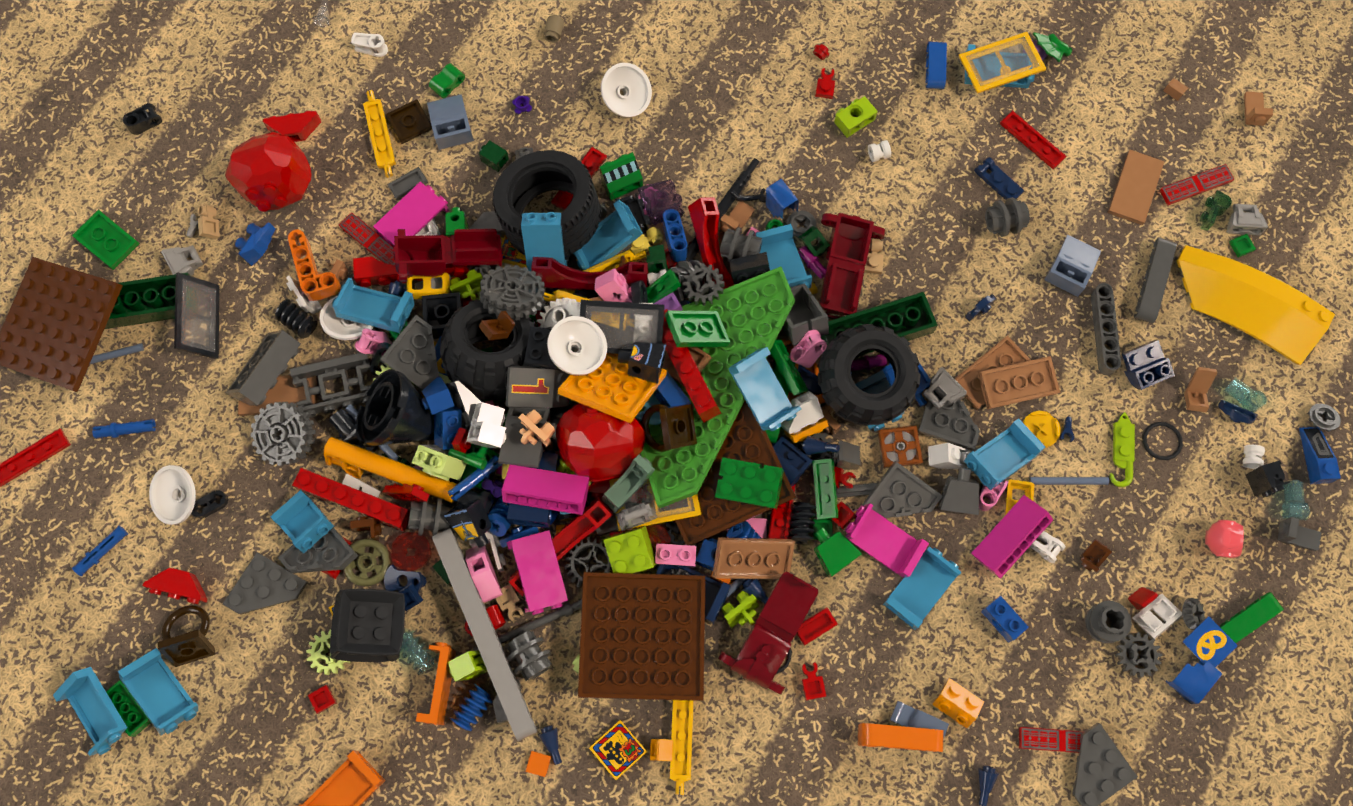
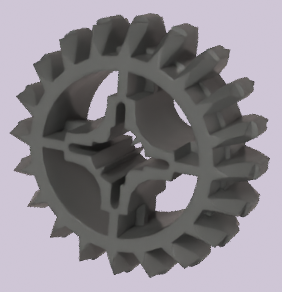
M587 537V543L585 544L581 540L579 547L577 545L573 547L575 551H568V554L572 557H565V561L570 563L564 565L565 569L570 570L566 575L567 577L573 576L570 580L572 584L578 581L577 588H581L583 585V577L576 572L575 564L585 567L586 572L604 569V573H612L604 541L602 540L598 544V537L594 538V543L591 542L590 537ZM591 549L587 557L577 558L583 551ZM597 550L602 551L606 555L608 564L597 559ZM592 558H594V562L597 564L592 565V568L589 570L588 564L586 565L585 563H590Z

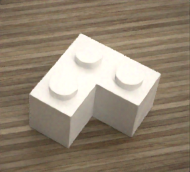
M483 402L476 403L466 442L487 448L501 447L506 440V428L502 427L505 421V409Z

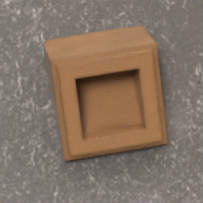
M1174 78L1163 91L1178 101L1188 90V87Z

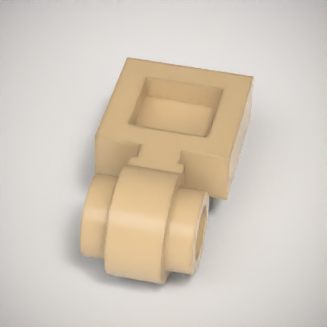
M209 204L199 205L197 209V214L200 216L198 218L199 236L212 239L219 238V220L213 219L216 216V208Z
M872 238L870 241V253H868L864 273L882 274L884 255L878 254L883 249V241H880V239Z

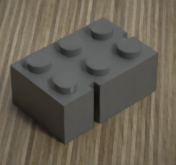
M805 283L790 288L795 303L782 329L792 345H797L810 330L819 331L821 337L828 335V316Z

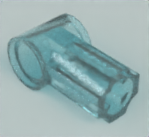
M1236 377L1224 390L1240 402L1244 409L1254 413L1267 402L1263 392L1252 390Z
M1292 480L1283 486L1285 502L1282 505V511H1284L1282 516L1284 519L1293 517L1299 520H1307L1310 508L1305 503L1303 482Z

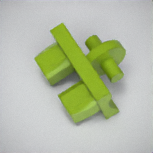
M473 269L466 274L468 278L462 281L458 277L450 280L451 286L449 287L452 293L460 292L461 299L471 296L472 300H476L475 294L481 291L480 285L483 277L480 272L477 273Z
M742 591L736 597L740 603L736 608L730 603L722 607L724 617L731 629L738 623L741 626L746 622L751 626L755 624L752 618L757 614L755 609L759 607V604L753 594L750 596Z

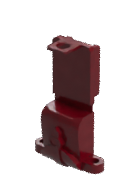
M824 213L821 223L831 227L832 234L826 256L828 264L819 304L822 309L826 310L825 313L828 318L838 319L857 312L871 238L884 239L886 230L875 226L873 221L862 219L856 215Z
M398 229V236H394L393 254L396 271L399 274V282H407V278L413 275L442 276L446 271V264H453V266L499 265L502 267L501 239L496 229L454 230V235L406 236L405 229Z
M783 572L736 658L722 651L718 659L731 666L730 669L743 676L745 680L753 682L764 689L769 688L782 695L785 687L774 681L773 678L790 650L794 636L815 601L818 589L789 572Z

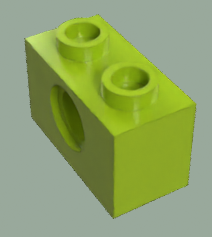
M864 96L860 99H855L848 107L839 109L834 123L848 138L873 122L878 111Z
M479 650L468 651L447 662L449 673L455 682L474 679L488 672Z

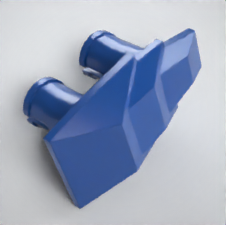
M269 222L262 228L254 223L249 224L246 229L247 233L251 235L249 239L245 240L240 237L235 242V246L241 249L238 254L253 266L268 249L276 228Z

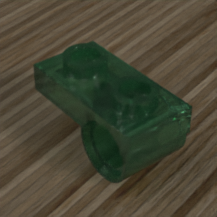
M1217 190L1212 196L1207 198L1205 202L1207 209L1200 217V222H1202L1200 229L1208 231L1214 225L1216 217L1223 215L1231 206L1232 200L1228 195Z

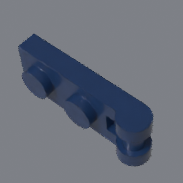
M987 157L982 165H978L974 169L975 173L1005 200L1012 197L1017 199L1024 193V190L995 165V162L990 157ZM987 169L991 171L990 174L986 172Z

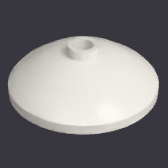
M630 63L616 64L606 71L601 81L603 101L616 115L634 117L641 114L648 107L652 96L651 84L647 75L636 65Z
M336 297L330 299L320 312L322 329L327 335L338 340L358 339L362 336L363 329L372 330L374 326L336 317L332 307L333 300Z
M571 316L560 320L554 325L548 336L547 348L551 360L559 369L571 375H587L594 372L603 363L607 354V341L600 327L593 321L580 316ZM571 347L576 348L577 352H573Z
M169 465L161 468L156 472L151 481L149 490L150 504L154 514L160 521L169 525L182 523L190 516L196 501L195 485L188 472L180 466Z

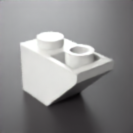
M808 391L792 399V407L800 406L801 410L796 413L797 416L792 420L783 421L781 426L791 434L799 432L801 428L807 425L817 423L819 419L824 417L817 396Z
M951 443L928 446L929 466L938 469L967 467L964 460L969 455L970 450Z

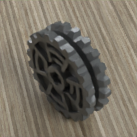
M505 265L502 268L498 266L496 270L491 269L488 271V274H484L480 285V302L483 303L484 309H488V313H495L496 317L499 316L501 311H506L515 320H520L521 317L527 319L530 314L535 315L537 310L542 308L545 292L544 282H541L542 278L540 276H536V272H530L526 267L519 268V265L514 267Z
M274 402V405L269 403L266 405V408H261L259 410L260 414L254 416L256 421L251 424L253 432L250 433V437L254 438L252 445L257 447V455L262 454V460H269L271 465L276 463L278 466L289 465L292 462H300L299 458L305 459L307 457L306 452H311L312 448L310 445L315 443V439L312 437L316 434V431L312 429L314 422L309 420V412H303L304 407H297V403L290 402V404L288 402Z

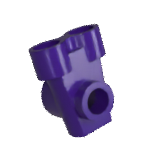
M491 479L483 480L482 487L495 497L494 502H497L502 497V487L504 484L499 479H496L495 482Z

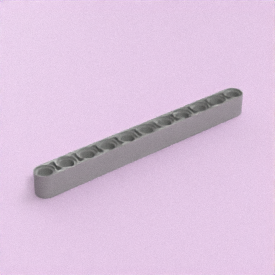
M449 528L432 536L517 741L537 733L534 721L485 605L472 580L467 563L452 529Z

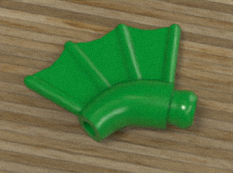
M1036 32L1033 33V36L1037 39V45H1040L1046 54L1054 57L1057 62L1061 61L1063 55L1068 57L1072 53L1073 49L1068 47V44L1061 41L1055 34L1047 36Z

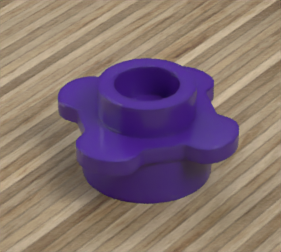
M518 96L512 101L516 108V114L532 110L528 96Z

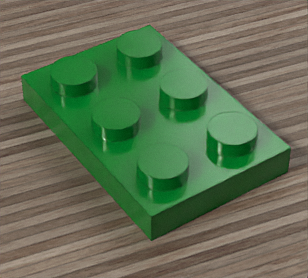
M97 210L72 235L112 270L140 244L100 210Z
M668 310L664 315L677 347H727L730 343L718 311Z

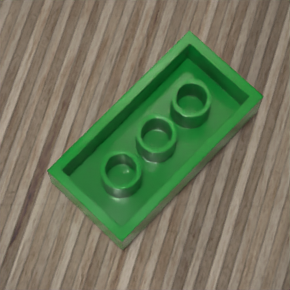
M121 680L106 691L127 726L125 732L129 737H135L151 723Z

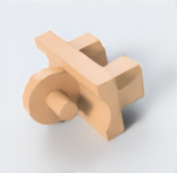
M533 409L526 416L522 413L518 417L521 420V424L528 429L526 431L522 428L519 431L523 435L521 442L524 445L529 442L535 445L538 441L534 436L546 446L551 443L550 438L556 430L549 422H546L539 429L536 424L542 417L537 411Z

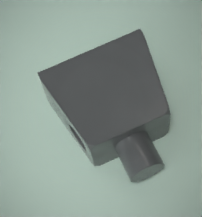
M959 467L958 477H947L941 494L943 497L938 504L941 510L979 515V483L975 479H970V468Z

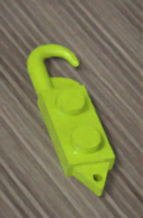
M1126 412L1113 424V462L1117 467L1125 469V479L1121 482L1114 478L1113 473H1110V480L1117 487H1126L1133 480L1135 424L1131 423Z

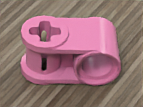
M363 329L360 340L354 346L356 350L363 354L374 355L378 344L386 342L392 345V342L385 332Z
M810 330L804 335L790 353L792 362L806 368L813 366L827 348L826 342L820 338L819 331Z
M1003 481L991 491L987 486L982 485L979 493V509L982 511L990 510L1004 492L1008 481ZM983 497H987L990 500V504L985 503Z

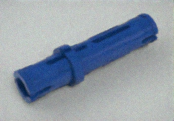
M154 419L121 424L114 422L110 425L94 426L93 430L95 431H92L95 439L111 436L117 438L119 435L153 432L156 430V428H153L156 427Z
M494 455L493 458L487 461L484 470L477 468L476 471L449 490V496L454 495L451 498L456 502L457 499L483 479L487 480L492 472L502 466V464L496 462L499 458Z
M118 525L91 552L85 553L86 556L72 567L73 571L82 577L85 572L94 564L97 565L107 552L128 535V532Z

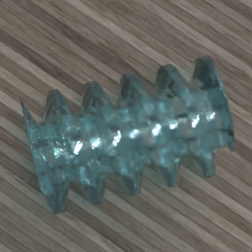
M415 630L403 634L400 652L403 651L401 655L403 658H408V664H413V670L419 669L417 674L421 676L434 665L433 660L436 654L429 656L428 654L431 650H423L426 643L418 644L421 637L413 638Z

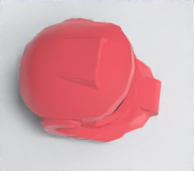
M1218 520L1212 524L1209 530H1206L1205 544L1208 545L1212 554H1215L1217 557L1233 559L1240 557L1244 540V529L1241 524L1230 520Z

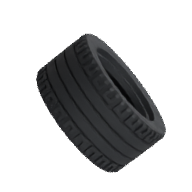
M536 151L512 162L498 178L492 198L494 211L507 239L523 255H525L521 229L522 213L526 205L534 197L544 192L559 190L573 195L571 203L561 213L565 256L581 249L595 234L600 223L601 206L590 173L580 160H577L576 157L562 151Z

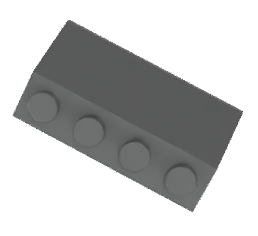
M284 330L269 332L226 391V394L250 406L261 405L267 397L266 393L277 384V377L288 368L287 363L298 354V347L301 343Z

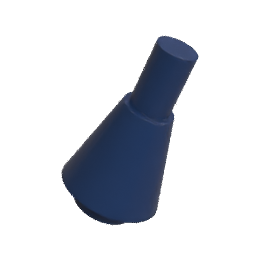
M395 280L394 283L390 282L388 294L402 297L407 290L404 289V284Z
M808 436L803 441V450L806 455L827 451L839 452L840 450L838 444H828L812 436Z
M746 579L742 584L744 586L742 591L750 596L753 594L757 600L765 605L769 597L766 595L758 579Z
M552 725L541 728V733L538 736L548 752H550L554 765L562 763L558 751L557 727L553 728Z
M983 765V769L978 768L981 791L978 804L981 806H987L989 793H991L999 776V773L995 772L996 768Z

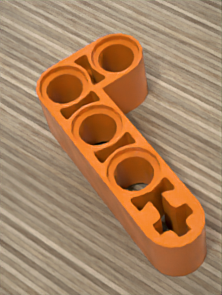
M298 229L291 231L288 235V242L303 293L311 301L321 300L338 294L341 290V284L335 274L326 272L318 275L310 243L303 231Z
M861 723L858 724V746L943 752L944 730Z

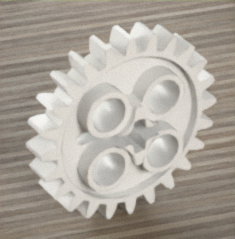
M557 298L556 302L550 301V306H544L546 312H540L543 318L537 320L541 324L540 328L552 329L557 322L562 320V313L563 319L571 316H580L581 302H576V299ZM571 347L573 352H577L576 348Z

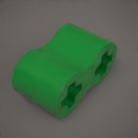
M449 63L438 75H435L430 80L429 87L441 98H446L464 81L465 74L452 63Z

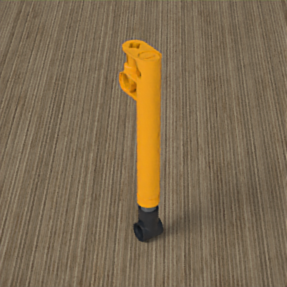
M330 437L324 447L326 465L331 466L334 464L342 467V470H345L347 474L357 479L361 478L364 471H368L400 484L419 485L424 488V492L432 496L445 499V501L451 503L454 502L451 498L454 495L449 496L448 491L455 487L457 483L435 477L417 468L334 437ZM469 490L457 499L458 504L480 499L487 515L495 501V497L487 491H480L478 493L473 490Z

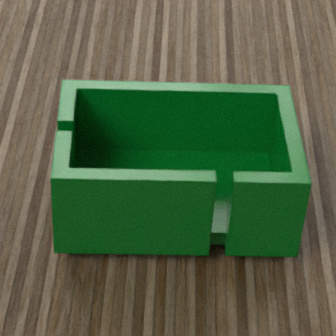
M722 457L719 475L723 478L722 480L718 479L715 497L777 509L784 469L764 465L762 469L761 464Z

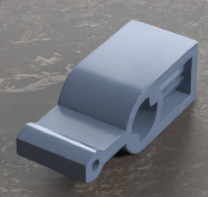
M897 701L890 721L904 727L944 730L943 739L949 726L948 723L900 701Z

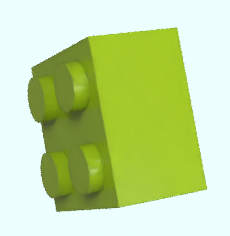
M646 526L611 535L603 540L613 573L633 574L653 568L656 565L655 554Z

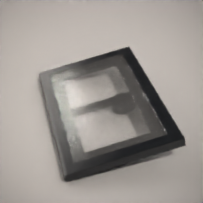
M179 272L176 273L174 349L219 359L220 285Z
M581 300L580 317L587 318L600 327L607 341V353L619 354L620 350L631 352L635 342L662 343L665 305Z

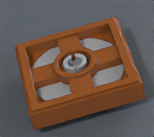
M917 426L877 431L884 469L890 468L894 461L903 467L923 464Z

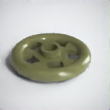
M362 539L350 545L360 556L356 562L352 561L343 569L345 576L358 586H372L381 582L391 565V558L387 548L379 541L373 539ZM365 548H374L373 554L365 553ZM382 556V565H377L376 557ZM366 559L370 560L369 566H364L363 564ZM355 567L362 571L359 576H356L352 571ZM375 569L377 575L369 578L367 573Z

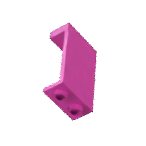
M419 182L373 227L378 235L394 247V236H398V229H405L406 236H415L441 210L446 213L449 212L448 202L441 195L438 197L434 194L435 191L428 184L425 186L422 182Z
M871 503L864 506L861 505L855 514L857 518L847 526L845 537L852 544L903 578L910 577L929 543L924 539L916 540L872 510L873 505Z
M550 531L507 542L508 550H513L528 608L524 609L525 613L532 612V615L544 612L543 608L548 606L551 609L562 607V602L568 601Z

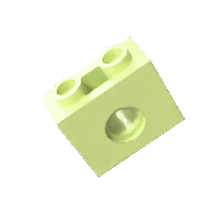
M418 445L412 460L413 464L423 467V472L447 481L450 478L460 481L466 467L464 461L422 445Z

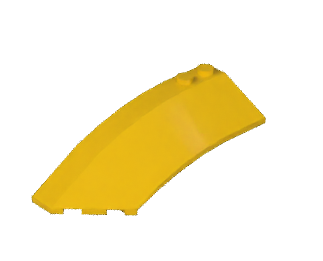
M1187 245L1183 247L1177 259L1178 268L1182 269L1184 276L1182 280L1186 293L1189 292L1192 301L1190 303L1192 310L1204 313L1245 332L1298 365H1301L1328 330L1335 314L1304 293L1262 271L1233 259Z

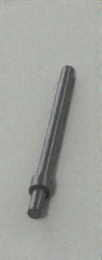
M582 599L572 604L567 603L561 609L498 636L500 643L509 641L565 615L568 617L574 614V611L582 608ZM477 646L473 647L474 651L479 650Z

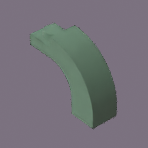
M638 455L619 480L604 493L601 501L611 511L616 513L655 471L651 462L647 458Z

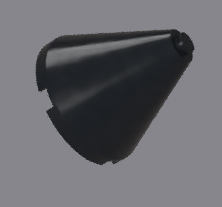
M393 369L381 373L365 393V395L369 396L365 407L361 405L359 407L356 419L358 439L370 446L434 440V414L432 415L429 409L425 410L421 401L423 397L403 373Z

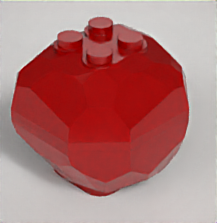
M275 132L251 137L232 151L225 173L226 179L246 201L263 212L278 210L302 200L312 175L306 156L298 145L287 135H280Z
M578 403L562 415L556 427V439L559 451L566 465L576 475L589 477L591 482H599L619 478L625 473L632 461L643 451L645 430L635 418L631 423Z

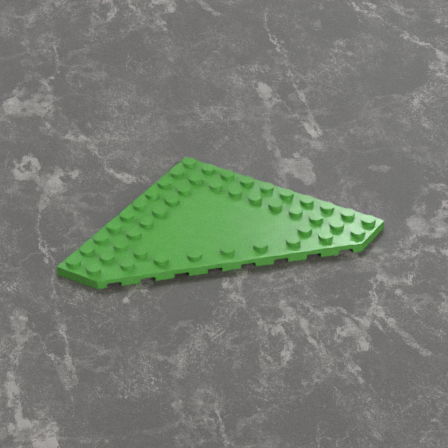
M781 266L724 289L723 294L718 293L719 300L712 299L713 304L706 301L705 306H703L702 301H699L696 305L694 301L682 306V311H718L730 343L727 347H697L712 358L702 370L701 375L721 414L703 422L685 386L675 381L692 404L697 444L671 449L666 452H658L652 449L646 441L644 443L641 456L647 458L655 469L649 477V481L659 509L698 493L745 401L728 368L760 348L768 347L770 351L793 307L795 299ZM649 424L653 439L657 443L664 444L661 424Z

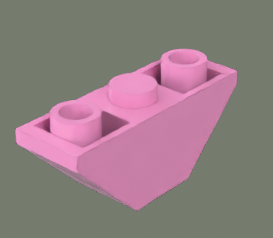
M484 545L480 548L475 546L466 550L465 560L482 601L485 603L503 595L486 546Z

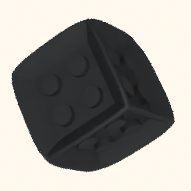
M375 589L340 590L336 594L333 610L330 658L352 662L396 661L400 657L405 620L404 594Z

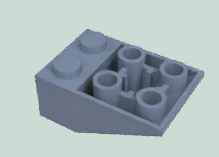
M462 94L427 103L434 137L439 150L474 141Z
M1067 235L1044 280L1078 297L1085 289L1101 251Z

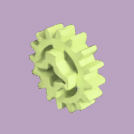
M329 630L328 634L325 631H321V637L315 635L316 641L314 643L309 642L312 649L306 650L307 653L311 654L307 661L313 662L310 667L313 669L317 668V672L320 674L324 671L325 675H330L331 671L334 674H338L337 668L344 670V662L350 663V661H338L326 655L330 648L331 630ZM326 660L328 666L322 665L319 661Z

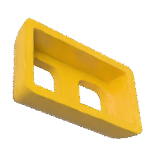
M448 273L436 277L413 275L407 278V292L413 294V299H422V296L450 293V275ZM442 278V288H431V279ZM423 279V289L413 290L412 280Z
M1012 479L1008 481L1005 515L1019 501L1012 499V490H1023L1025 496L1033 501L1034 483Z

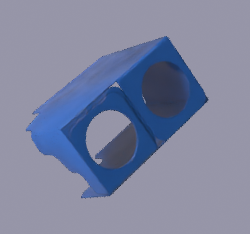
M782 179L766 188V206L774 218L775 216L777 218L780 216L783 219V210L787 206L793 211L796 209L798 212L799 200Z
M1199 661L1194 667L1186 664L1172 682L1166 680V683L1190 704H1199L1221 677L1222 673L1209 661L1205 664Z

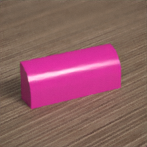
M510 464L502 487V499L505 503L583 515L588 494L589 477Z
M1023 495L971 554L989 571L1001 579L1049 526L1053 518L1047 510Z

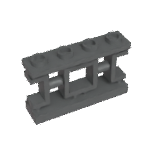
M357 353L290 369L293 385L296 388L304 386L306 400L297 402V406L304 407L303 412H309V418H312L319 413H333L336 409H346L348 405L353 407L361 403L366 405L369 396L365 395L370 385L365 386L363 372L370 371L371 363L368 354ZM356 368L358 377L348 379L346 370ZM318 377L320 386L310 388L307 378ZM342 377L345 391L327 395L325 381ZM360 384L362 393L351 395L350 386ZM321 393L324 402L313 404L311 395Z

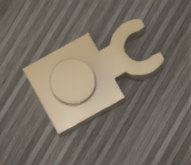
M509 583L501 588L503 595L495 599L503 612L507 609L509 610L508 617L514 622L513 613L518 611L521 616H524V612L520 607L516 606L521 601Z

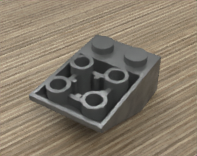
M509 408L505 422L506 440L501 445L498 463L539 467L545 445L536 436L534 438L538 442L535 445L530 442L524 445L521 442L523 435L519 433L520 429L524 428L526 431L528 429L521 424V420L518 417L522 413L526 416L534 409L542 417L536 424L540 429L546 422L551 424L550 408Z

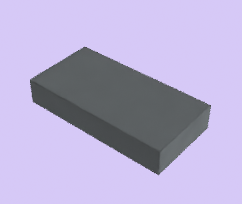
M417 167L387 185L396 200H399L407 195L419 182L426 185L428 180L421 169Z

